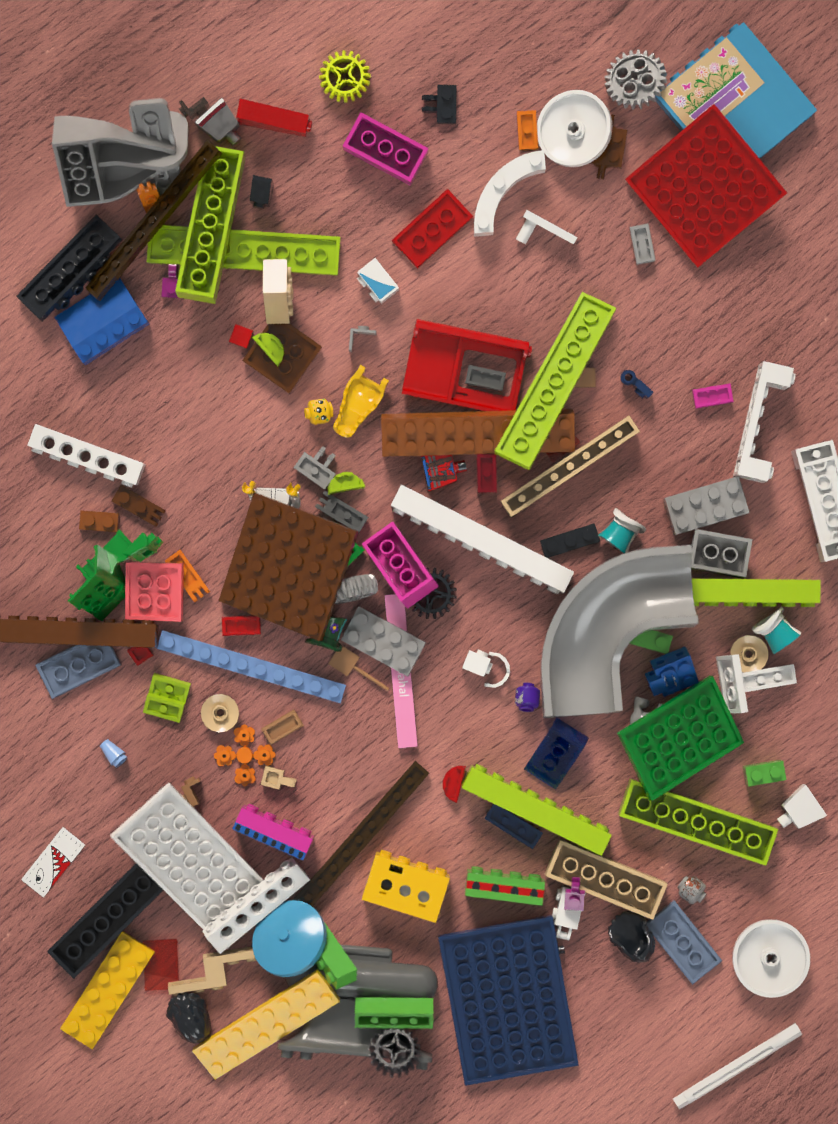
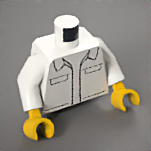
M251 481L250 487L247 486L246 482L242 486V491L248 494L250 500H252L255 492L296 508L301 506L300 494L298 492L301 486L299 484L294 488L292 483H290L286 489L256 488L255 490L256 484L254 481Z

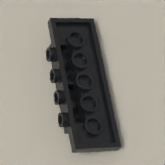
M96 214L16 297L43 322L55 309L59 311L60 309L67 308L70 304V299L74 295L82 293L83 286L94 278L111 257L109 253L123 239Z

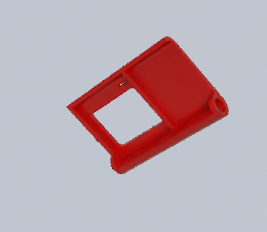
M416 319L402 394L483 411L516 410L525 360L527 357L530 358L532 346H529L527 341ZM465 350L510 358L516 361L509 396L463 388L458 385Z

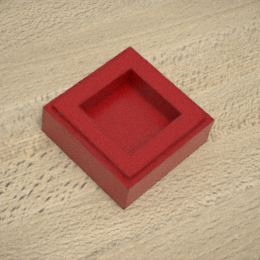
M235 324L229 342L247 349L254 331Z
M131 647L127 650L137 666L153 656L149 648Z

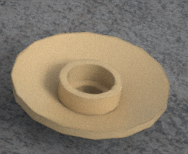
M746 635L740 637L733 643L730 655L739 654L742 672L761 670L768 660L767 646L756 636ZM748 650L752 653V656L750 658H747L745 656V653Z
M213 695L202 705V721L212 731H228L238 721V705L228 695ZM219 709L224 711L223 716L217 715Z

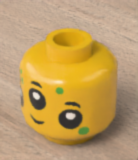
M326 399L311 400L308 402L307 408H304V415L313 425L328 423L331 417H333V407L331 402H328Z

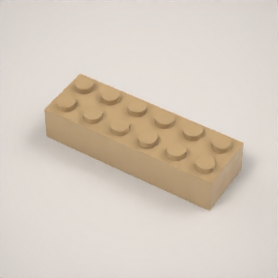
M560 838L545 871V876L569 886L572 884V877H580L579 890H585L588 894L652 920L668 885L661 879Z

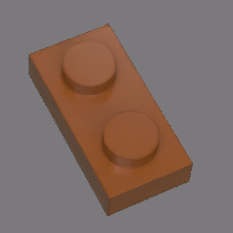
M80 510V530L117 533L119 513Z

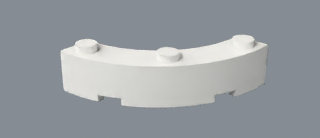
M544 150L534 151L515 158L498 170L490 179L477 204L474 220V237L493 235L495 212L501 199L513 185L529 176L545 173Z

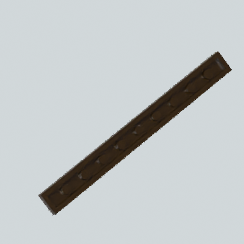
M207 140L85 287L97 300H102L222 155V152L210 141Z
M415 760L293 900L305 902L313 907L430 773Z

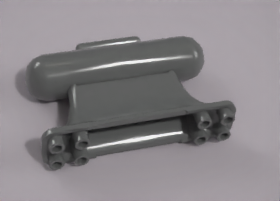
M340 944L357 968V980L337 990L330 984L340 997V1002L305 1023L300 1032L294 1037L280 1040L278 1049L281 1050V1057L292 1058L294 1051L300 1052V1059L311 1060L313 1053L320 1052L369 1057L371 1052L368 1051V1048L372 1045L370 1041L371 1039H376V1032L381 1034L382 1028H355V997L433 998L438 989V978L435 972L430 967L424 965L393 963V952L389 948ZM315 963L302 974L285 977V981L288 987L317 969L325 979L326 976L324 971L320 970ZM393 1039L384 1042L381 1046H383L384 1044H390L393 1041ZM399 1040V1043H400L402 1046H405V1047H407V1049H409V1047H408V1045H407L406 1043H404L403 1041ZM396 1045L394 1047V1050L392 1051L393 1058H395V1054H397ZM420 1049L421 1057L418 1058L419 1064L416 1065V1069L427 1070L428 1063L432 1062V1053ZM408 1058L398 1060L397 1064L406 1061Z

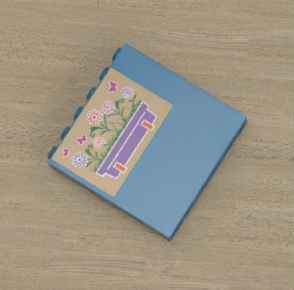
M743 22L741 25L735 24L730 28V34L725 38L723 36L719 37L714 42L715 46L712 49L706 48L699 54L701 58L696 62L694 60L690 61L684 67L686 70L683 73L677 72L670 78L671 83L665 86V90H660L662 96H655L656 103L680 131L686 128L711 105L715 104L761 159L814 115L817 109Z

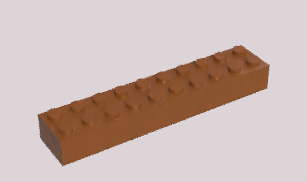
M562 409L540 452H575V418L573 409ZM517 410L381 414L382 457L495 454V449Z

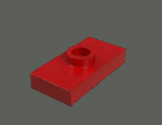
M257 616L222 617V636L261 635V619Z

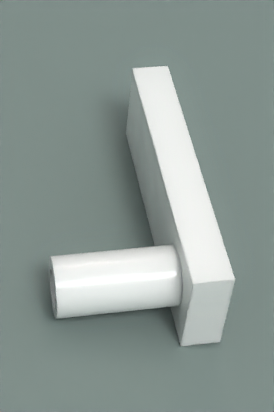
M526 210L523 216L526 218V221L516 237L518 241L526 244L535 226L539 225L572 244L578 238Z

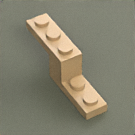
M253 947L226 950L221 954L219 952L203 954L206 977L168 982L169 995L177 996L179 993L183 995L189 991L201 993L204 989L212 988V990L222 989L223 986H227L224 963L233 965L239 963L240 960H247V962L256 961Z

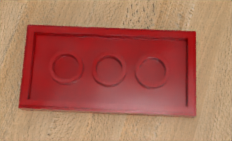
M446 189L393 238L392 242L418 269L474 216L449 189Z

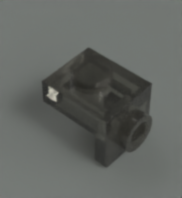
M204 97L190 108L182 100L179 101L181 106L179 108L180 112L185 118L189 116L191 120L197 116H202L208 110L207 108L210 107Z

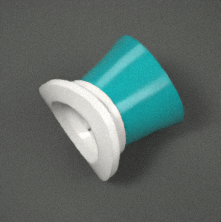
M615 508L613 511L615 515L614 520L598 536L626 554L629 552L635 536L638 533H644L646 527L628 518L623 512Z
M783 607L752 627L754 633L765 637L773 654L792 643L801 635V632L784 618L782 614L784 611Z

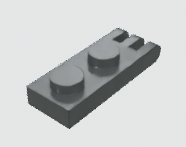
M324 491L323 495L329 497V499L326 501L320 497L319 501L325 505L322 507L316 504L315 507L343 525L360 533L369 517Z

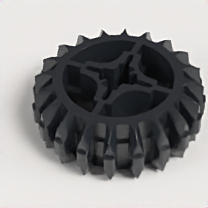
M433 568V573L430 574L435 581L438 578L445 584L447 593L435 589L434 592L441 594V596L436 595V597L431 599L430 604L429 596L426 595V609L416 602V607L412 611L421 610L418 616L421 617L423 612H426L425 617L429 619V613H433V619H436L437 612L443 617L444 613L441 610L450 611L446 607L448 604L454 606L450 598H457L456 595H451V592L457 591V588H450V585L455 582L454 580L449 583L447 582V579L450 577L449 574L445 578L442 577L444 570H441L438 575L436 574L437 568ZM435 598H446L441 607L432 609V603Z
M382 1028L381 1034L376 1032V1039H371L370 1043L372 1045L368 1048V1051L371 1052L369 1059H373L371 1061L372 1066L377 1065V1072L383 1070V1076L388 1072L390 1073V1078H393L394 1074H397L400 1078L401 1072L408 1075V1069L413 1071L415 1069L414 1064H419L418 1058L421 1057V1052L419 1051L421 1045L417 1044V1037L412 1038V1031L407 1034V1028H403L402 1031L399 1030L400 1028H396V1030L388 1028V1031ZM393 1039V1041L390 1044H384L383 1046H381L384 1042ZM399 1040H401V1041H403L404 1043H406V1044L408 1045L409 1049H407V1047H405V1046H402V1045L399 1043ZM396 1045L397 1054H395V1058H393L392 1051L394 1050V1047ZM380 1054H383V1057L389 1058L390 1063L384 1061ZM408 1058L406 1061L397 1064L398 1060Z

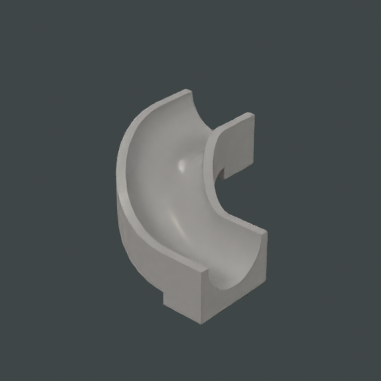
M692 545L649 548L622 554L592 570L569 592L550 623L542 648L540 686L543 718L620 713L623 711L620 660L627 645L636 636L649 630L695 627L698 624L691 580Z

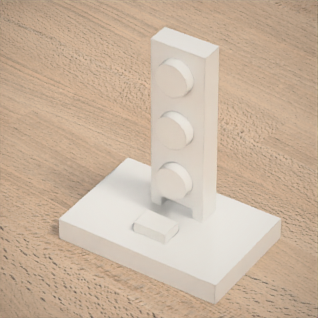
M739 654L716 657L721 693L730 713L748 712L745 692L797 683L794 664L742 673Z

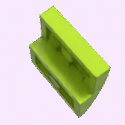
M154 673L143 713L180 723L191 683Z

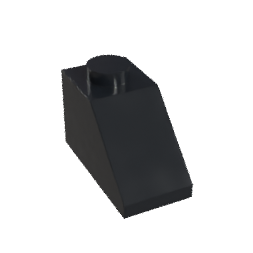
M253 175L249 200L253 207L258 209L270 207L274 189L272 179Z

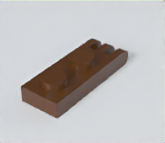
M120 485L112 499V502L155 527H157L158 523L152 520L153 517L158 520L162 518L156 514L157 510L163 514L166 511L123 485Z

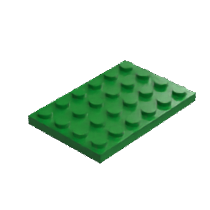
M713 676L706 677L617 733L648 799L651 801L744 743Z

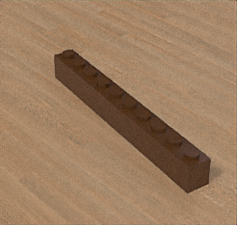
M0 615V643L158 648V625L153 624L154 621L142 620V624H134V620H123V623H115V619H104V622H96L94 618H85L84 622H77V618L66 617L65 621H58V617H46V620H39L37 616H27V620H20V616L9 615L8 619H1Z

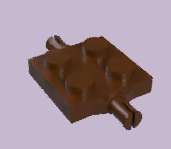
M611 114L612 135L609 144L597 159L589 163L598 167L596 178L600 179L601 175V180L605 179L606 169H622L628 130L613 126L615 117L613 114Z

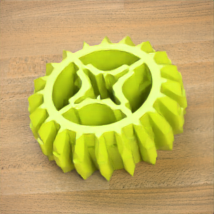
M345 50L342 51V56L335 52V59L329 55L330 63L324 61L323 65L326 68H320V72L323 75L319 76V80H324L320 85L321 87H327L324 93L328 94L331 92L330 99L337 95V102H340L341 97H344V103L348 102L347 97H351L352 102L355 101V94L361 98L360 90L362 92L367 91L363 85L369 86L370 81L366 79L371 78L370 73H365L369 71V66H364L366 63L365 59L358 62L360 59L359 54L353 58V51H350L349 56H346ZM340 63H350L345 68L335 67ZM355 66L361 73L359 82L352 76ZM331 71L338 77L335 87L329 81ZM344 73L345 75V73H348L349 79L346 80L345 78V80H342L341 74ZM345 85H350V86H352V87H353V86L355 87V88H353V89H351V90H348V91H341V90H340V89H342Z

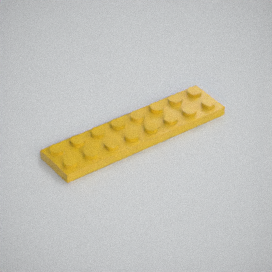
M317 969L193 1047L192 1052L216 1080L339 1003L340 997Z

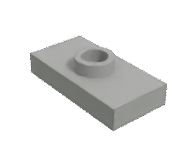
M649 224L629 227L636 265L655 262Z

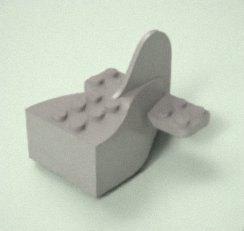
M162 98L137 100L130 103L129 115L133 132L102 120L78 116H55L52 146L66 207L112 202L127 196L139 188L141 183L147 186V181H150L151 184H156L161 196L181 172L180 164L188 152L189 127L186 118L178 112L169 111L168 102Z

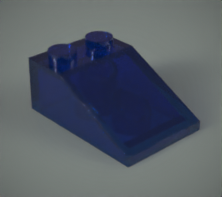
M556 717L524 767V770L552 788L557 789L584 749L589 737Z

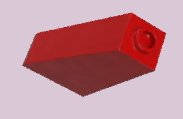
M245 99L239 100L236 115L239 125L303 137L307 136V132H311L312 121H310L308 114Z

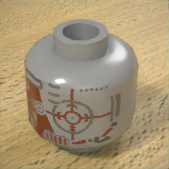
M685 876L677 887L679 889V896L689 904H694L697 901L701 903L707 895L704 892L706 885L695 876Z

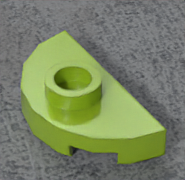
M259 333L253 336V340L278 367L284 356V349L280 340L273 334Z
M342 472L330 481L328 495L364 489L365 484L362 479L352 472Z

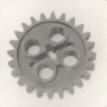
M640 49L637 50L636 54H633L632 50H630L628 56L622 53V59L616 57L617 63H610L612 69L606 70L608 75L605 76V87L608 95H611L612 101L616 100L618 106L623 103L625 109L628 105H631L632 110H634L636 105L642 109L643 103L649 106L650 100L656 102L655 96H662L660 90H665L664 84L667 83L665 77L667 73L660 58L655 59L654 53L649 56L647 50L643 54L640 53Z

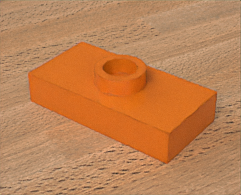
M536 110L517 111L519 151L538 150Z

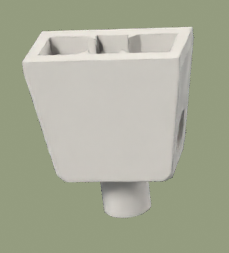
M802 784L781 805L786 813L777 818L783 828L793 822L799 829L827 816V814L809 788Z

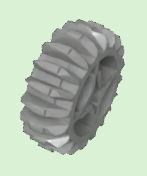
M365 574L343 579L341 587L337 592L338 596L335 604L349 603L376 594L378 592V583L375 576Z

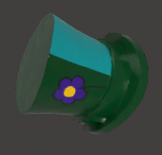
M331 615L323 641L308 638L305 639V643L341 652L342 645L339 643V637L347 619Z

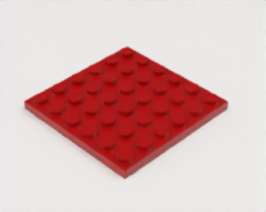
M715 104L711 105L625 179L697 268L788 194Z

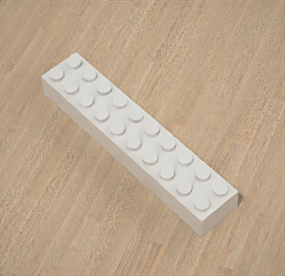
M403 485L400 486L391 504V507L394 508V513L402 517L406 514L411 517L410 521L418 525L424 523L428 525V530L436 534L440 531L446 534L444 538L452 542L456 540L462 542V547L472 551L474 548L480 551L479 556L487 560L490 557L496 559L497 565L505 569L509 566L514 569L513 573L521 577L527 575L531 577V582L539 586L543 583L548 586L547 590L555 594L565 592L574 574L570 569Z

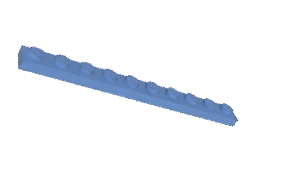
M162 630L157 649L337 703H341L346 687L342 683Z

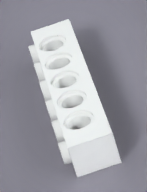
M37 424L34 426L27 445L32 447V452L41 455L43 452L49 453V458L57 461L63 458L68 460V465L76 468L79 465L85 466V471L95 475L97 471L104 473V478L112 481L115 478L122 480L121 484L131 488L133 484L138 486L146 465ZM52 438L55 445L53 448L47 449L45 443L48 439ZM67 445H71L73 448L70 455H65L63 452L64 447ZM88 451L91 454V458L88 462H83L81 456L84 452ZM107 458L109 465L107 468L102 469L99 466V462L101 459ZM120 465L127 467V472L124 475H119L117 472V468Z
M293 857L285 860L276 871L269 873L259 885L253 886L250 892L244 897H240L231 908L224 910L214 922L208 923L203 930L206 939L221 954L310 881L309 877ZM289 877L287 881L281 882L283 878ZM274 889L271 894H267L269 890ZM254 902H259L256 906H252ZM244 914L242 918L236 919L238 915ZM224 927H229L227 930L221 931Z

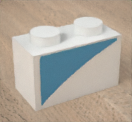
M376 258L357 272L359 276L357 280L363 287L367 286L370 289L369 295L375 302L379 301L382 304L399 291L397 284Z

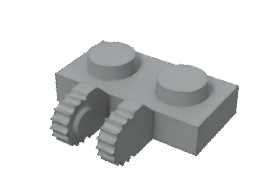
M322 446L314 458L304 452L293 468L325 490L336 475L328 469L336 455L333 453L329 455L327 461L322 465L318 462L326 450Z

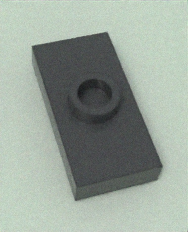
M469 365L465 384L502 392L506 373Z

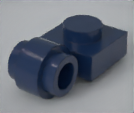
M632 370L622 372L620 376L622 384L626 386L633 385L635 388L634 392L641 399L644 397L648 399L654 393L636 377ZM625 375H630L631 380L627 381Z

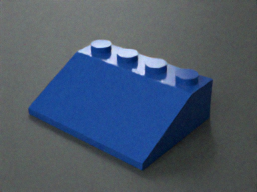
M120 278L101 301L97 300L92 294H89L55 316L56 321L84 365L94 361L150 325Z

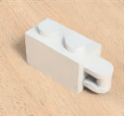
M562 885V888L557 890L555 900H558L557 908H553L552 916L554 924L558 925L556 938L569 941L572 929L578 928L581 911L564 910L565 890L571 889V887ZM562 926L568 927V932L561 931Z

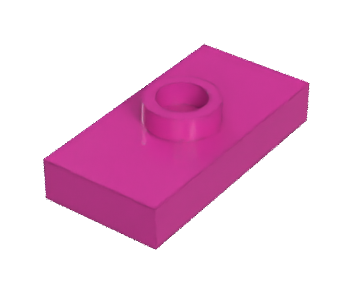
M731 383L692 390L695 409L734 402Z

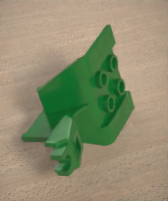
M119 529L117 534L103 548L99 545L93 547L95 549V556L93 559L88 558L86 560L88 563L84 567L79 564L76 566L82 572L86 581L74 594H69L70 598L67 601L78 610L82 608L98 620L103 621L125 598V576L119 563L128 559L141 562L157 553V549L163 544V541L153 533L149 536L141 533L132 543Z

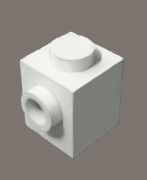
M469 650L462 668L484 677L485 673H490L493 664L490 663L491 659L488 658V653L481 650L475 653Z

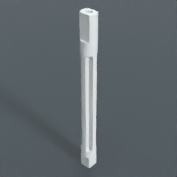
M796 1023L688 1088L673 1098L674 1102L680 1110L803 1034Z

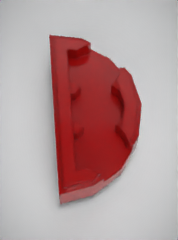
M463 765L452 767L443 778L444 793L455 803L458 801L466 766Z

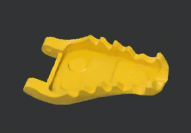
M362 365L359 366L344 389L339 415L333 425L335 432L346 438L351 437L358 426L377 408L389 380L383 378L379 385L363 376L366 367Z

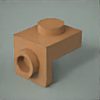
M194 776L185 780V785L181 787L184 792L182 796L192 807L200 803L192 785L200 782L201 779L200 777L195 779Z

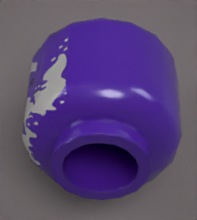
M523 683V686H519L516 689L515 705L519 707L520 711L533 712L534 709L539 707L540 690L534 687L533 683Z

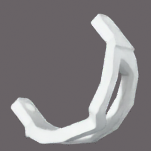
M489 652V655L501 658L507 670L505 677L499 683L484 684L485 687L496 688L508 679L510 665L507 659L500 653Z

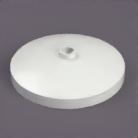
M583 90L566 91L552 98L541 111L537 121V137L541 149L544 150L545 155L552 161L566 167L583 166L597 159L608 146L612 135V118L608 108L597 96Z
M767 919L751 924L739 935L733 948L732 963L738 979L748 990L759 996L774 998L787 995L802 984L809 971L810 952L806 940L797 929L786 922ZM768 954L773 955L771 960H767Z

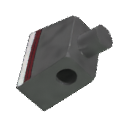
M222 97L195 121L198 128L219 144L227 139L232 146H235L241 140V137L235 132L240 125Z

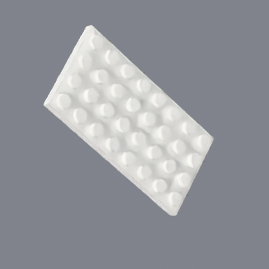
M170 783L166 784L111 834V838L203 930L208 923L214 922L220 917L224 910L231 908L240 897L248 894L253 886L259 885L264 880Z

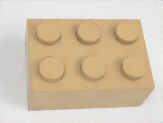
M287 259L263 260V297L267 324L290 323V316H293L291 267H287Z

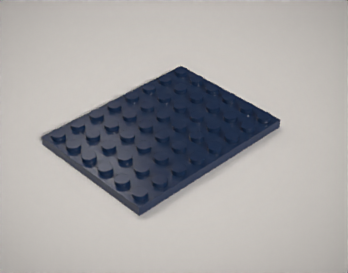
M552 915L438 935L465 1086L579 1066Z

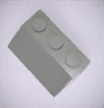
M695 529L691 543V569L743 579L747 575L753 539Z

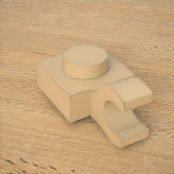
M265 766L261 785L280 789L281 784L295 787L297 779L284 777V770Z

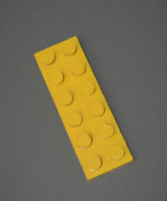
M122 931L60 1029L90 1049H93L155 951Z

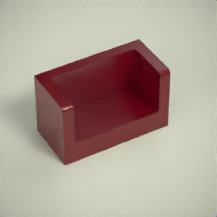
M477 454V494L497 493L496 454Z

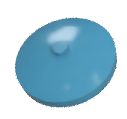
M297 900L284 901L257 923L255 927L252 947L256 960L266 971L275 976L293 977L304 973L317 962L324 950L327 937L325 922L319 912L311 905Z

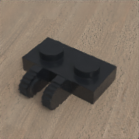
M437 85V95H422L423 101H437V107L425 106L422 107V112L437 113V124H456L457 85Z

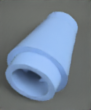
M109 739L100 745L111 766L114 765L117 768L127 760L126 752Z

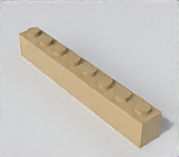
M630 416L626 417L501 500V504L509 516L513 517L639 433V429Z

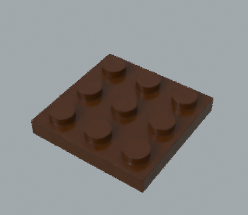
M289 323L268 324L262 333L273 334L280 340L284 349L282 362L277 367L256 342L242 361L290 394L323 347Z

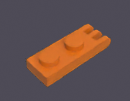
M181 550L165 560L166 563H184L183 587L194 603L198 601L194 595L196 592L200 598L204 597L200 589L203 588L207 594L210 592Z

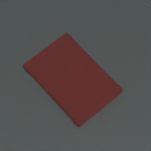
M177 938L143 940L142 943L155 951L144 968L145 991L168 990V982L179 981Z

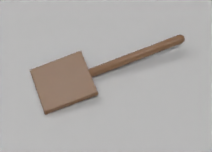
M342 646L341 652L336 651L328 663L346 676L354 669L386 691L389 690V687L355 666L360 657Z

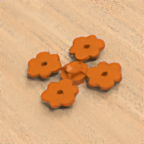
M245 724L241 728L237 727L234 729V735L236 736L234 740L237 743L240 742V745L243 747L239 748L235 753L231 751V746L219 745L216 749L217 752L214 754L218 766H224L225 764L229 766L235 758L243 764L235 770L236 776L234 778L236 783H242L243 786L254 783L256 777L253 775L255 770L247 765L252 761L253 757L258 760L259 765L265 764L269 766L273 763L272 758L276 756L272 746L269 744L265 746L259 745L254 754L250 748L246 747L249 742L254 741L253 735L255 730L252 727H247Z

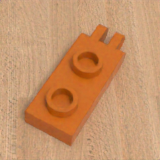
M150 181L146 182L147 186H143V183H141L139 188L136 189L146 213L160 198L156 184H151Z

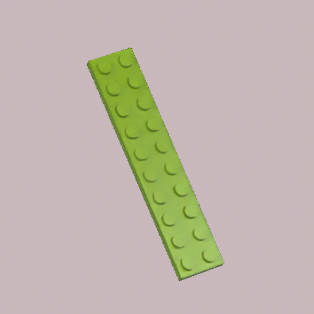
M163 225L148 243L147 263L181 265L189 227ZM231 230L223 268L263 271V260L287 259V267H291V273L338 276L340 237Z
M584 292L581 293L496 447L495 454L530 470L615 314L616 307Z

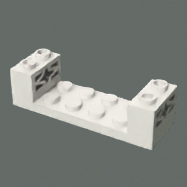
M765 361L758 365L734 469V477L739 476V478L760 483L767 482L769 478H772L774 467H771L772 462L750 457L751 454H754L756 446L753 440L759 433L760 425L757 422L763 415L764 406H762V401L767 397L769 387L785 390L793 385L796 376L793 373L794 368Z
M830 440L791 451L796 470L800 469L819 541L816 544L820 562L838 559V457L834 442Z

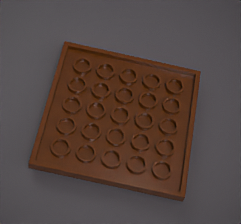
M254 492L218 601L315 640L323 641L338 596L337 592L341 587L359 531Z

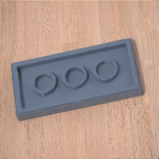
M74 645L35 666L51 698L54 699L121 666V663L112 646Z
M674 900L655 914L653 920L649 919L647 921V927L653 932L652 935L692 985L722 962V959Z

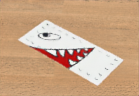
M62 827L21 880L44 897L85 844Z

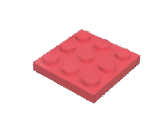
M126 562L125 619L182 622L184 563Z

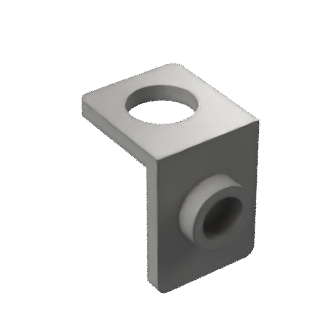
M358 326V329L351 328L349 352H352L354 333L377 335V331L369 330L368 326Z

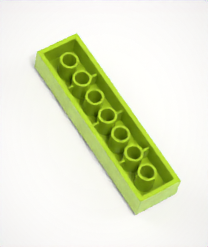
M216 147L222 152V155L197 185L175 290L178 298L216 304L246 159L244 151Z
M691 579L694 606H699V602H705V606H718V602H724V606H738V603H743V606H757V603H762V607H776V603H781V607H796V603H801V607H815V603H820L821 580Z
M479 764L470 766L461 785L463 789L592 852L603 855L612 836L607 826L598 822L597 825L591 823L592 820L582 814L578 817L574 815L572 809L563 806L561 809L556 806L557 803L547 797L543 800L533 790L528 789L526 792L521 789L522 786L512 780L508 783L498 773L494 772L491 775L487 773V768Z
M631 778L629 779L618 812L620 817L765 866L767 865L778 832L776 827L670 791L651 801L648 799L640 781Z

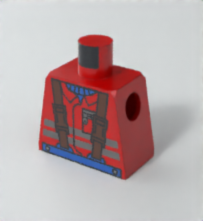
M452 455L421 456L428 492L457 482L456 473L467 471L465 460L454 462Z

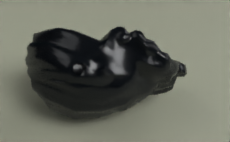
M623 911L621 915H616V919L612 920V925L608 927L610 942L632 962H648L655 951V939L652 935L653 932L647 927V921L644 916L632 913L631 911Z
M187 992L183 995L179 993L176 997H172L168 1003L166 1017L173 1023L172 1025L178 1035L187 1042H203L211 1032L210 1016L206 1010L205 1000L198 994H188Z

